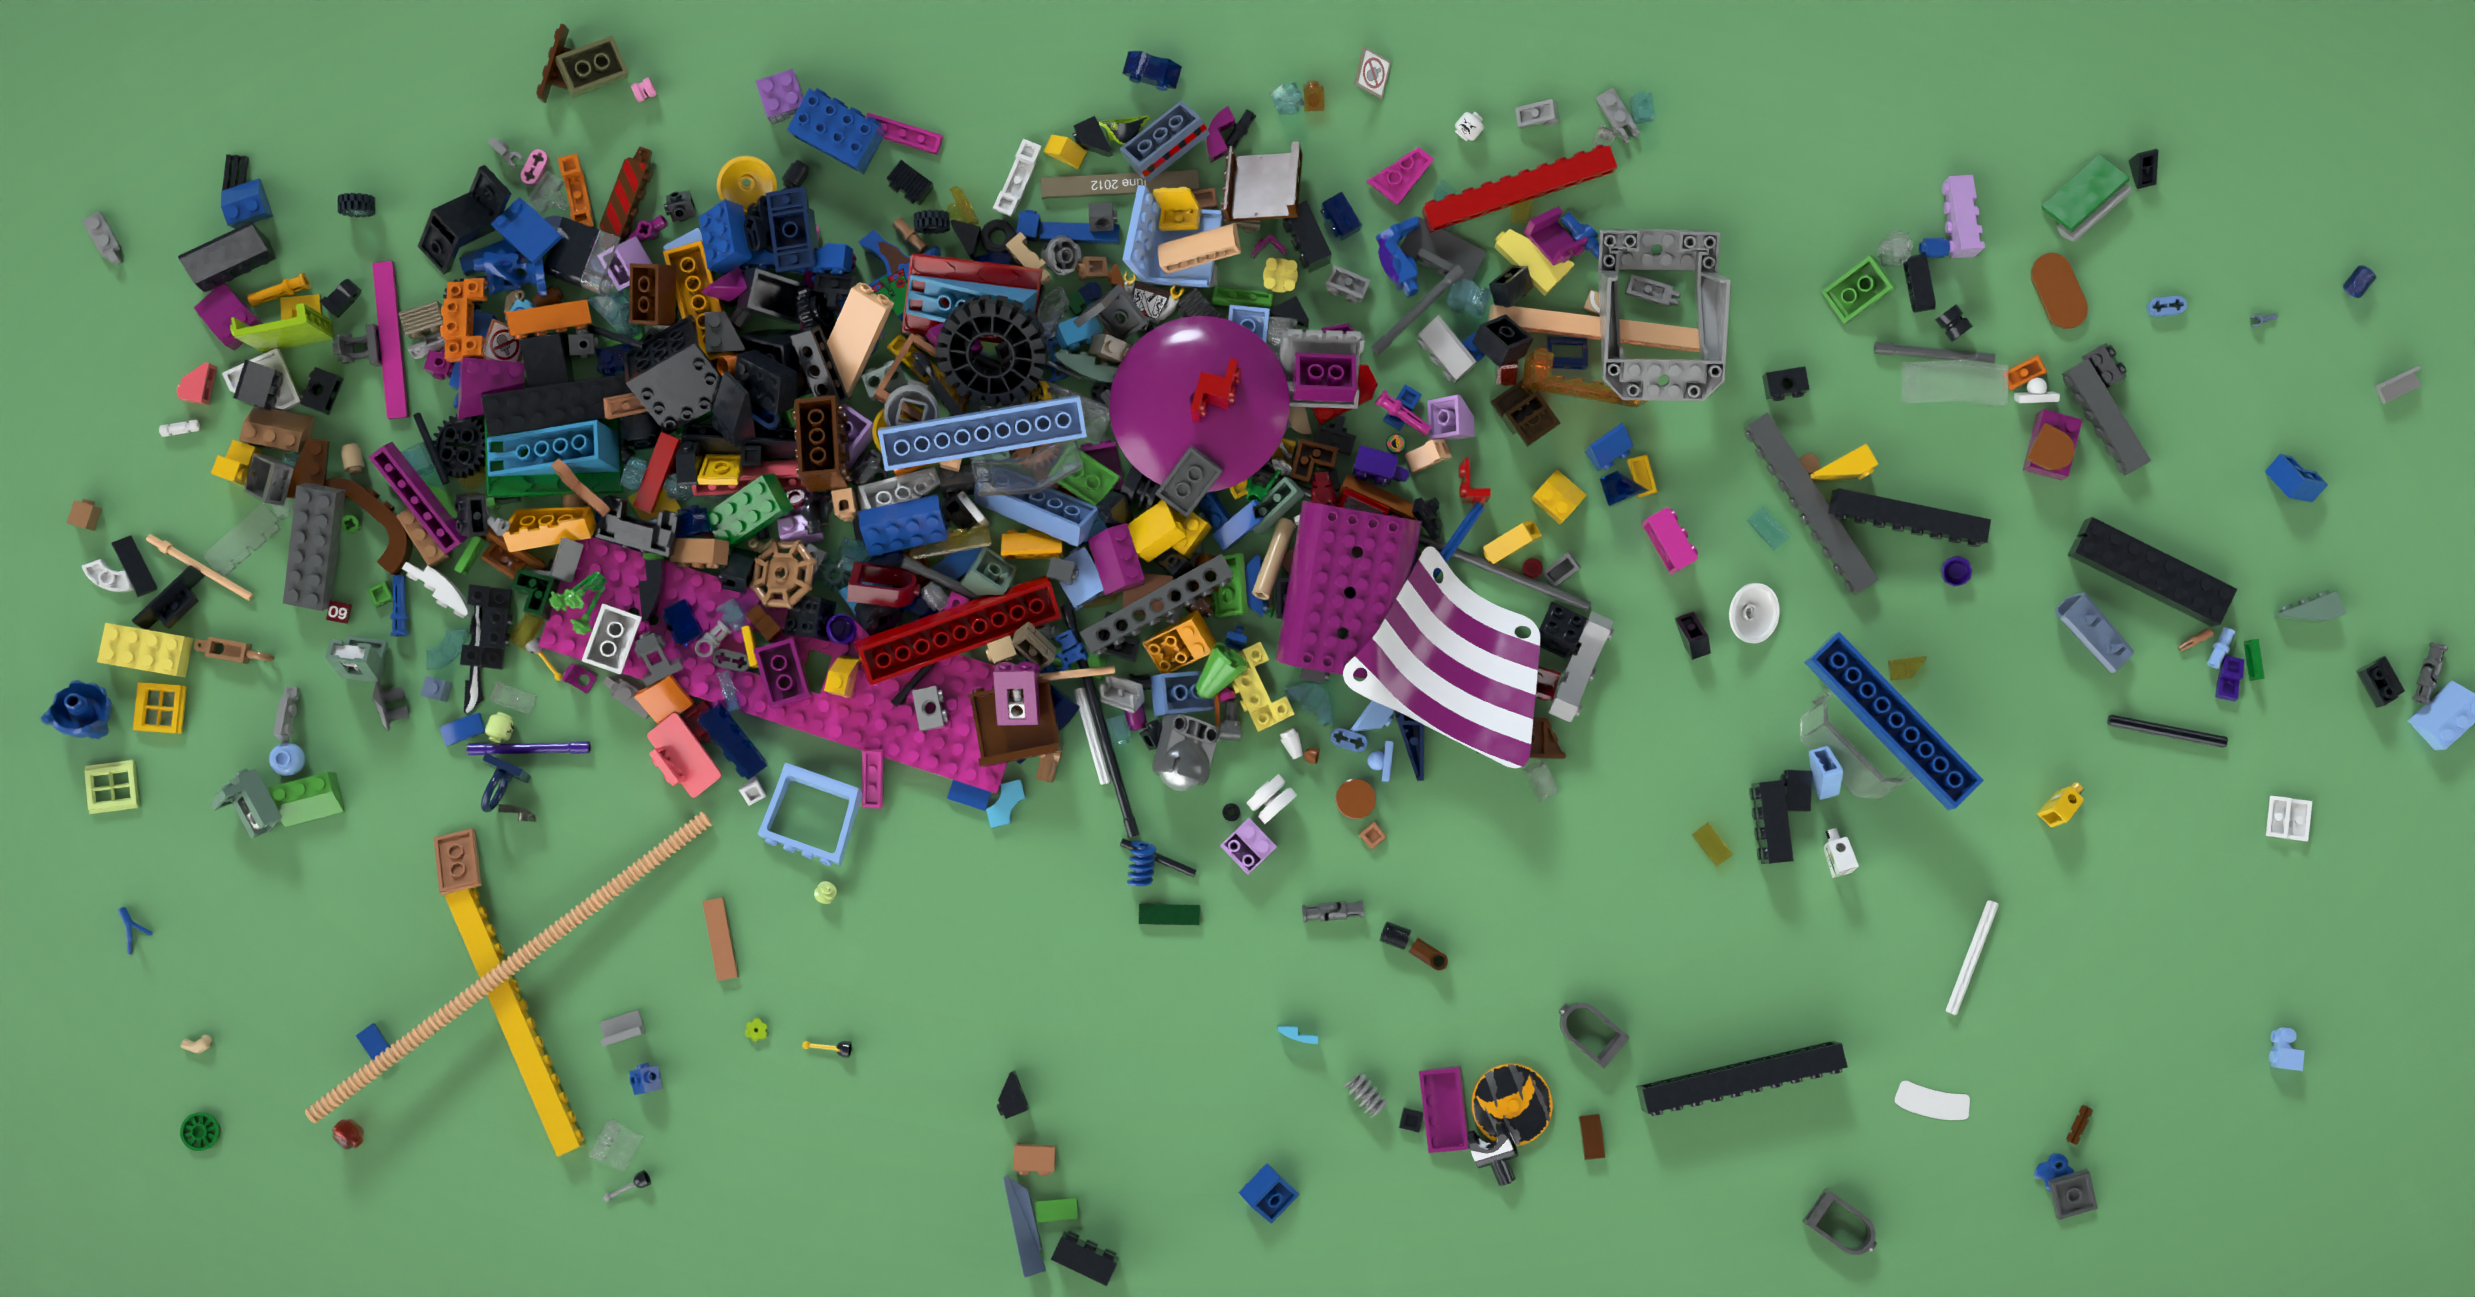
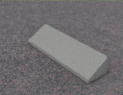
M2125 184L2072 232L2063 225L2058 224L2057 229L2061 237L2075 242L2133 191L2132 188Z

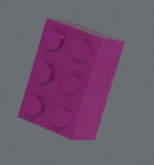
M1295 352L1292 364L1293 400L1354 401L1357 392L1356 355Z
M2045 409L2038 412L2027 455L2044 423L2066 433L2072 439L2076 449L2083 419ZM2025 459L2023 470L2063 480L2069 477L2073 459L2066 467L2052 471L2046 470Z
M790 638L754 649L770 708L777 709L813 698L796 639Z

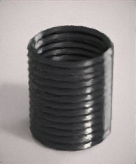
M1387 921L1381 933L1380 942L1382 941L1385 944L1387 943L1405 950L1411 929L1409 930Z

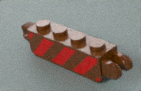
M639 147L633 158L624 159L599 226L605 234L602 246L606 251L619 245L620 240L625 242L626 237L631 234V224L633 219H636L638 216V205L640 200L642 201L645 197L646 184L652 179L653 171L650 167L652 151L644 147Z

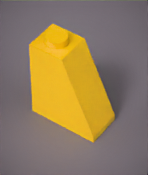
M1533 519L1523 522L1483 547L1485 550L1484 556L1492 564L1498 563L1543 536Z
M840 654L828 671L824 691L851 698L860 659Z

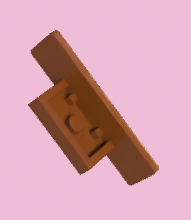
M488 526V535L480 536L491 543V546L482 554V560L514 580L517 569L525 570L528 567L531 570L546 571L547 566L544 561L533 557L527 550L509 552L504 538L498 536L490 526Z

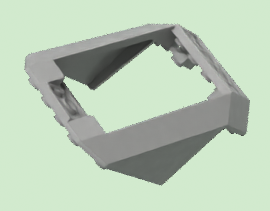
M1670 229L1600 230L1598 284L1602 379L1622 400L1704 401L1725 381L1731 280L1718 273L1720 232ZM1655 244L1661 246V252L1658 255L1651 253V247ZM1618 269L1694 270L1700 360L1623 359V348L1620 340ZM1667 375L1669 378L1668 383L1659 385V376Z

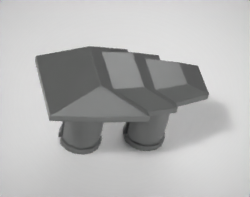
M377 681L372 701L375 703L377 712L381 716L383 726L389 731L391 721L409 718L408 709L405 705L388 710L385 707L386 702L405 698L402 686L383 690L381 689L380 682Z

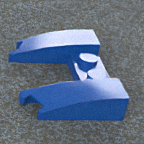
M1214 492L1206 493L1198 503V507L1216 531L1213 536L1223 551L1235 546L1263 520L1262 517H1255L1253 507L1259 505L1257 499L1250 502L1232 518Z

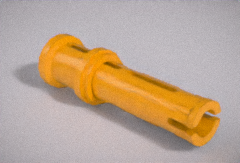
M300 273L298 277L286 278L278 285L248 294L247 298L250 305L254 307L284 295L293 296L295 292L303 289L310 290L311 286L305 273Z

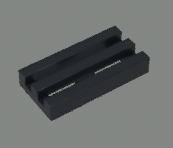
M226 154L222 191L229 189L233 160L230 188L236 186L239 161H241L239 185L246 183L249 159L247 156Z

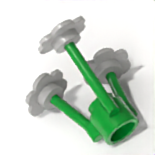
M1273 458L1272 467L1276 472L1271 480L1266 479L1263 475L1249 477L1245 489L1248 492L1246 497L1248 502L1257 499L1260 504L1263 497L1267 496L1279 474L1290 475L1291 466L1286 464L1284 460Z

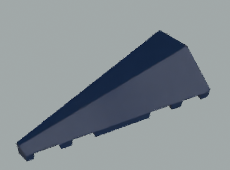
M1394 710L1417 781H1424V725Z

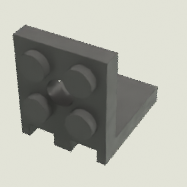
M1120 284L1105 293L1097 301H1094L1073 321L1079 328L1091 318L1097 316L1110 334L1122 341L1149 322ZM1117 313L1123 314L1125 321L1120 320Z

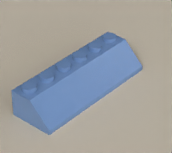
M996 464L975 483L973 503L1077 547L1088 537L1098 515L1096 506L1042 485Z

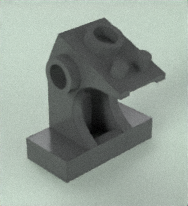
M374 323L366 324L367 334L362 337L352 338V334H338L332 343L333 355H337V361H342L343 364L355 363V360L369 358L371 365L382 367L378 326ZM364 343L365 352L355 353L354 344Z
M647 632L640 635V639L635 641L637 646L634 649L637 656L644 659L650 670L643 674V681L646 686L684 668V662L680 656L673 660L668 658L663 649L666 644L661 635L655 634V632ZM658 651L662 660L653 664L648 654Z

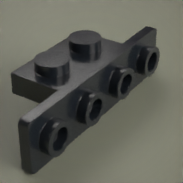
M190 565L136 615L132 622L140 628L148 630L160 619L163 625L170 629L199 602L191 589L205 575Z

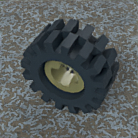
M944 210L918 211L914 213V230L922 234L948 232L950 230V215L947 211L944 212Z

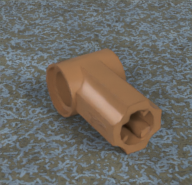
M1062 752L1039 756L1040 763L1036 776L1037 780L1053 783Z

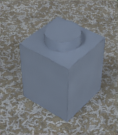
M426 676L421 696L447 702L452 683Z

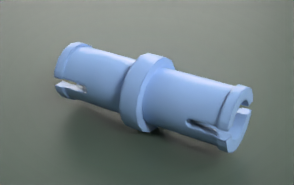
M2226 627L2222 629V633L2218 641L2214 643V650L2207 662L2209 666L2216 669L2220 668L2225 654L2230 650L2229 645L2235 635L2234 630Z

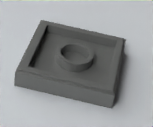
M2087 1169L2048 1180L2058 1220L2098 1209L2090 1172Z

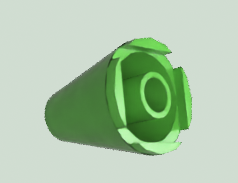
M1219 642L1213 646L1195 686L1196 693L1203 699H1212L1248 668V666H1245L1247 664L1246 661L1236 651L1224 649L1226 645Z

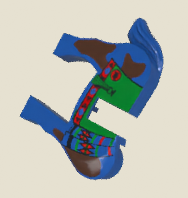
M873 230L862 238L859 244L866 253L874 255L884 262L887 274L876 279L869 286L874 290V294H883L894 303L892 310L903 322L910 258L898 247L885 241ZM934 246L924 254L941 257V250L938 246ZM814 275V276L811 278L814 283H815L816 275ZM843 297L842 301H838L837 311H834L836 322L845 304L846 297ZM883 329L879 335V338L874 346L871 355L877 350L879 345V339L882 337V339L884 340L885 336L887 335L883 331Z

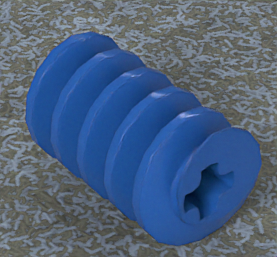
M1134 841L1131 845L1137 848L1131 849L1130 852L1136 856H1132L1129 859L1135 862V864L1129 865V868L1134 871L1128 872V876L1133 879L1127 880V883L1133 886L1150 885L1153 882L1151 876L1154 874L1153 868L1155 863L1153 861L1156 858L1154 854L1156 847L1148 842Z

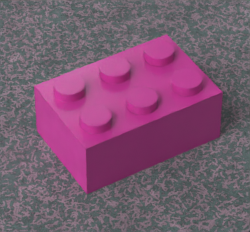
M1666 507L1648 517L1641 524L1670 575L1698 560V551L1693 544L1690 545L1688 542V534L1684 527L1680 528L1675 511Z

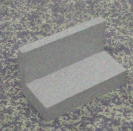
M2420 365L2374 386L2382 404L2421 387L2415 374L2416 371L2421 369Z
M639 1010L600 1022L604 1038L600 1039L602 1047L646 1033Z

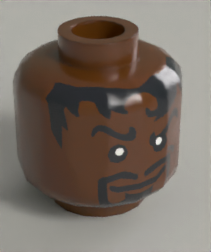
M1200 595L1195 598V603L1187 607L1185 606L1189 613L1198 610L1202 618H1208L1215 610L1213 608L1214 599L1209 595L1206 597Z

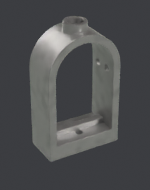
M1565 1003L1558 1012L1561 1014L1560 1029L1563 1035L1603 1069H1605L1630 1038L1596 1008L1586 1003H1574L1571 1005ZM1577 1008L1589 1009L1616 1032L1615 1036L1597 1057L1575 1040L1567 1030V1017Z
M1826 1188L1802 1221L1836 1247L1851 1255H1860L1867 1251L1871 1252L1877 1244L1873 1223ZM1834 1200L1864 1222L1867 1234L1865 1240L1859 1246L1854 1248L1844 1247L1816 1227Z

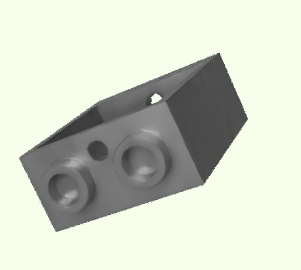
M253 453L243 492L265 503L284 506L294 467L272 456Z

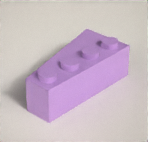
M1973 175L1949 176L1942 184V194L1945 195L1946 200L1943 210L1944 214H1947L1945 231L1949 235L1950 259L1975 257L1985 248L1984 241L1980 242V234L1983 233L1982 226L1977 225L1979 208L1974 206V202L1977 199Z

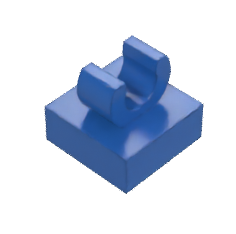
M1236 625L1234 632L1228 630L1224 645L1242 651L1245 648L1248 637L1242 635L1244 627Z

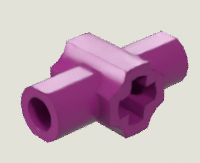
M663 215L656 217L650 222L642 220L638 223L637 229L628 235V238L631 239L637 236L640 243L646 239L654 241L659 238V232L668 226V222Z

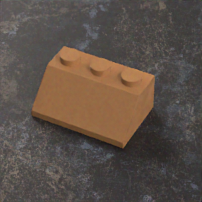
M254 407L243 421L239 441L248 445L300 455L306 440L310 439L315 417L277 409L268 411Z

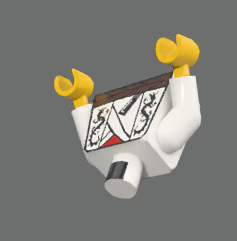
M1125 271V291L1149 322L1158 324L1160 320H1165L1175 311L1184 288L1180 290V293H1177L1175 291V284L1170 291L1136 281L1135 274H1133V278H1129L1127 271ZM1149 322L1139 330L1146 331Z

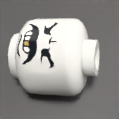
M1475 111L1473 114L1465 112L1455 123V128L1457 129L1455 132L1466 142L1468 140L1474 141L1484 129V125L1481 123L1483 118Z

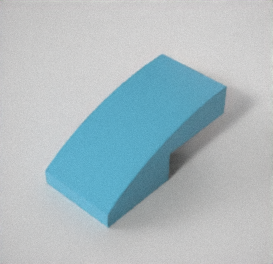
M1277 1025V1030L1291 1039L1309 1044H1318V1035L1298 1034V1026Z

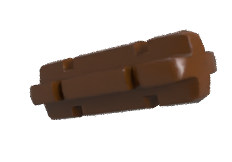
M2085 1105L2081 1106L2079 1110L2080 1115H2077L2071 1127L2072 1132L2066 1138L2068 1142L2075 1145L2079 1143V1136L2083 1134L2089 1121L2088 1117H2091L2093 1110Z

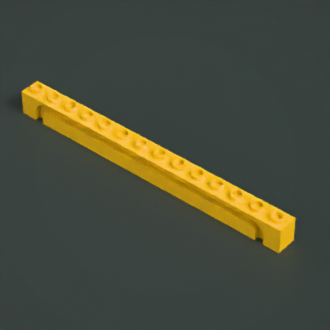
M474 887L444 896L481 980V977L486 976L487 972H492V968H497L498 964H502L504 950L502 945L497 943L495 939L496 931L491 924L489 925L486 918L488 917L487 910L484 906H481L479 902L480 894ZM510 975V978L505 979L504 983H499V987L495 986L494 991H489L487 996L556 1156L559 1157L585 1145L583 1142L585 1137L581 1129H578L575 1124L577 1119L574 1112L569 1110L567 1095L559 1087L560 1079L556 1073H553L551 1058L543 1050L544 1042L540 1036H537L535 1021L527 1013L528 1005L520 997L518 992L520 991L519 984Z

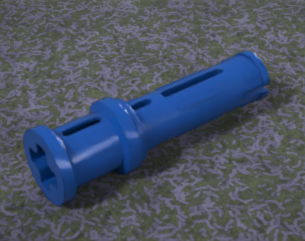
M394 575L392 576L393 613L390 615L392 620L390 636L406 637L409 636V632H407L409 615L406 613V576Z

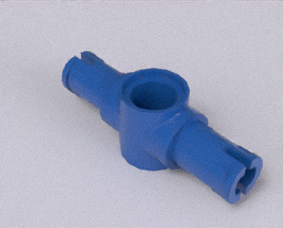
M1568 212L1560 221L1572 232L1571 235L1575 241L1587 237L1588 241L1585 249L1589 250L1598 259L1599 240L1597 239V232L1588 224H1580Z

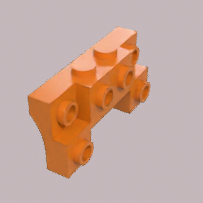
M484 278L464 279L463 282H447V299H444L443 306H441L443 325L440 326V333L445 339L444 359L448 362H460L463 357L485 359V354L482 352V344L486 343V339L483 336H473L474 303H472L473 301H487V296L484 295V286H488V282Z

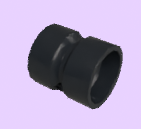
M1957 304L1935 319L1941 328H1946L1945 334L1951 342L1973 327L1967 318H1962L1963 312Z

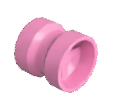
M649 77L643 79L641 83L631 84L632 91L639 103L645 101L647 97L657 96V92Z

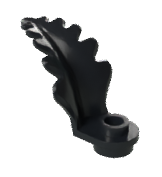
M832 490L813 492L812 495L807 496L808 500L803 501V504L807 507L801 510V514L808 521V525L804 526L808 535L824 532L823 528L829 526L828 518L833 509V502H829L832 498Z

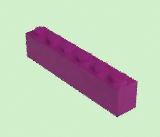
M393 442L383 445L368 457L445 554L468 539L467 536L459 535L456 521Z

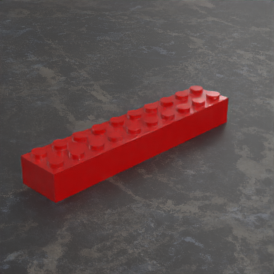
M1044 575L1009 587L1004 595H987L855 641L854 644L868 683L873 685L1004 637L1012 636L1016 630L1027 622L1037 627L1060 619L1061 615L1051 582Z

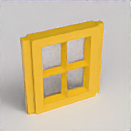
M138 682L133 730L182 734L187 686Z

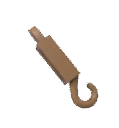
M209 637L208 640L198 639L194 643V648L197 651L205 652L206 657L249 664V659L275 660V657L271 654L253 651L252 644ZM218 643H222L224 646V651L221 654H216Z

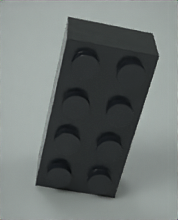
M1784 780L1751 784L1752 788H1749L1750 799L1754 801L1752 818L1756 820L1757 828H1754L1755 839L1759 842V848H1757L1758 860H1761V864L1794 861Z

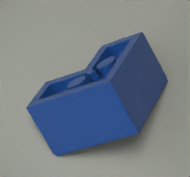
M2279 454L2265 471L2283 493L2292 499L2313 502L2328 485L2316 471L2304 469L2289 455Z

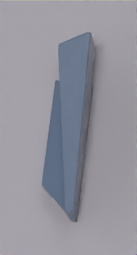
M1004 1176L1003 1180L1024 1278L1046 1271L1039 1250H1042L1028 1188L1017 1183L1009 1176Z

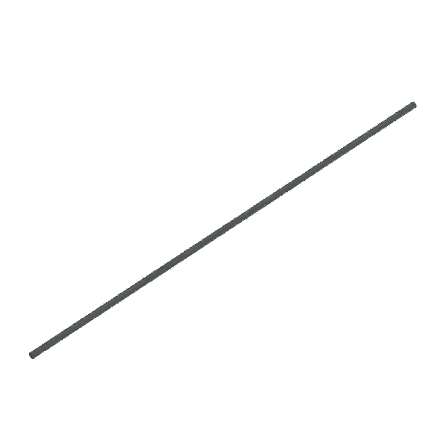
M919 334V335L923 336V337L926 339V342H927L928 344L933 345V344L928 340V338L926 337V335H924V334ZM982 354L973 356L976 357V361L980 365L992 370L1008 366L1000 365L999 361ZM1039 379V381H1045L1049 385V388H1047L1049 393L1061 398L1079 395L1081 406L1110 417L1109 406L1046 380ZM1261 468L1253 476L1259 477L1263 475L1266 479L1271 480L1274 473ZM1278 476L1273 484L1277 485L1284 477ZM1297 483L1305 493L1304 496L1311 499L1312 489ZM1420 533L1418 543L1427 547H1434L1437 551L1441 552L1447 544L1437 539L1433 540L1431 537ZM1459 548L1452 555L1454 558L1582 610L1588 611L1591 602L1496 563L1492 564V562Z

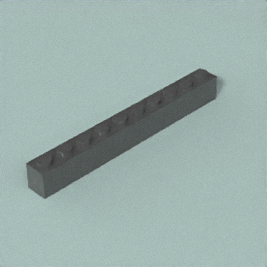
M1766 413L1744 428L1746 438L1749 442L1754 443L1757 455L1761 459L1764 458L1768 464L1766 467L1772 476L1775 475L1778 479L1779 488L1787 493L1789 503L1794 509L1797 508L1801 514V521L1811 529L1812 538L1823 547L1822 552L1827 559L1830 558L1833 562V569L1837 575H1841L1844 579L1846 589L1855 595L1878 581L1877 576L1839 519H1835V515L1828 514L1829 504L1770 415Z

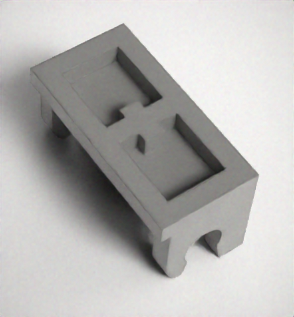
M1113 674L1106 676V686L1100 684V700L1103 703L1135 713L1145 702L1142 684Z

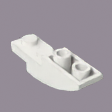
M406 562L402 569L408 572L406 576L415 581L420 579L425 582L423 586L434 591L432 596L437 599V604L444 608L450 606L455 609L453 613L463 619L465 616L472 618L473 612L470 605H467L465 596L443 573L428 565L423 571L411 563Z

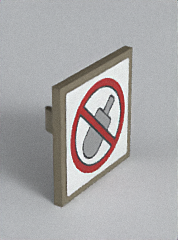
M1363 47L1354 85L1382 99L1391 61Z

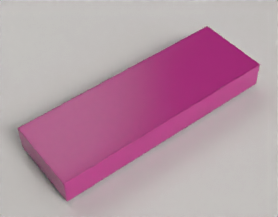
M865 747L862 749V807L879 809L883 807L884 749Z

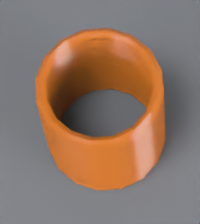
M738 354L719 357L717 369L722 376L727 371L732 376H735Z

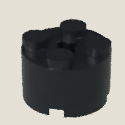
M643 412L641 415L621 417L620 433L623 448L629 449V446H634L635 450L655 448L661 433V427L649 412Z
M857 602L854 608L856 612L854 620L870 636L895 628L903 618L899 607Z

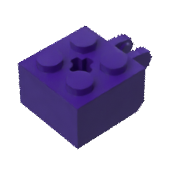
M1360 445L1352 472L1353 475H1356L1355 477L1363 481H1367V479L1374 480V484L1384 487L1386 484L1390 485L1392 480L1404 483L1410 477L1408 469L1396 466L1398 459L1395 455Z

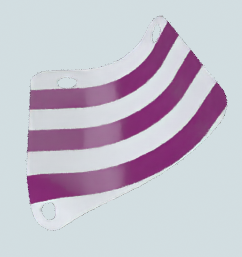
M1427 547L1422 552L1377 633L1346 664L1343 670L1344 681L1348 687L1364 697L1396 710L1507 767L1515 769L1523 767L1530 758L1540 652L1539 629L1531 619L1497 606L1474 593L1456 577L1434 547ZM1435 568H1440L1443 572V581L1441 583H1437L1434 580L1433 571ZM1519 626H1526L1531 630V635L1525 639L1519 638L1515 635V629ZM1357 668H1364L1367 671L1366 679L1361 682L1353 678V673Z

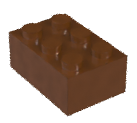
M630 263L629 324L672 326L675 324L676 265Z

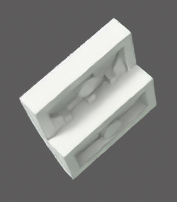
M2270 796L2266 836L2308 842L2312 801Z

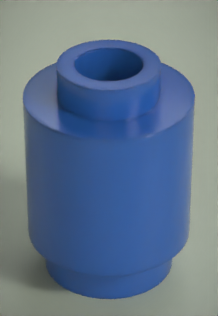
M1924 238L1919 243V253L1925 254L1927 258H1943L1950 253V241L1944 238Z

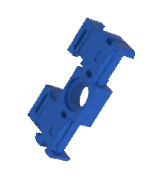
M1074 628L1055 637L1057 642L1060 641L1062 645L1061 650H1064L1055 655V658L1062 660V668H1055L1052 662L1040 670V674L1064 671L1072 667V663L1082 658L1084 661L1089 658L1083 643H1078L1073 633L1075 631Z

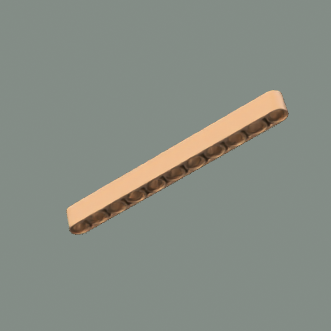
M1494 304L1489 307L1488 321L1506 314L1527 332L1601 341L1600 317L1516 306L1505 308ZM1619 319L1621 343L1700 352L1698 329Z

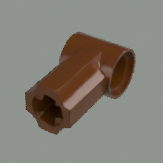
M1417 937L1408 952L1435 970L1445 969L1448 964L1447 956ZM1437 955L1444 958V965L1441 967H1436L1433 964V958Z

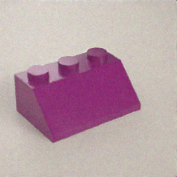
M1127 523L1108 528L1088 539L1105 596L1144 585L1145 578Z

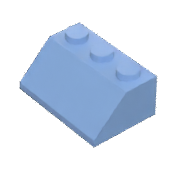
M2450 681L2430 699V705H2424L2407 720L2434 750L2447 749L2475 723V693L2454 681Z

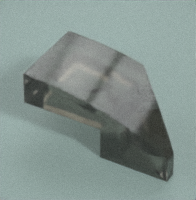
M499 804L498 812L518 813V821L536 822V815L526 808Z

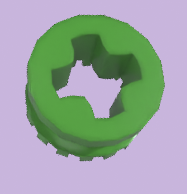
M347 515L342 519L341 528L349 534H355L360 531L362 524L359 518ZM353 519L355 527H351L349 529V526L346 524L347 522H351Z

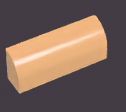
M1235 223L1158 245L1159 265L1166 274L1241 253L1238 230Z

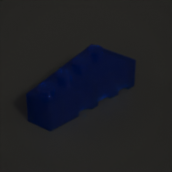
M719 699L699 713L697 718L699 725L709 733L714 744L720 746L724 751L723 755L726 759L736 765L735 770L742 778L746 777L749 780L768 766L767 760Z

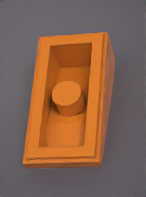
M2039 355L2001 374L2010 391L2028 383L2031 379L2046 374L2047 370Z

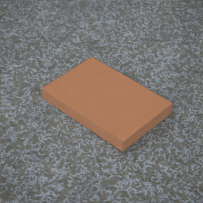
M471 828L435 837L434 847L439 893L445 895L481 886L475 830Z

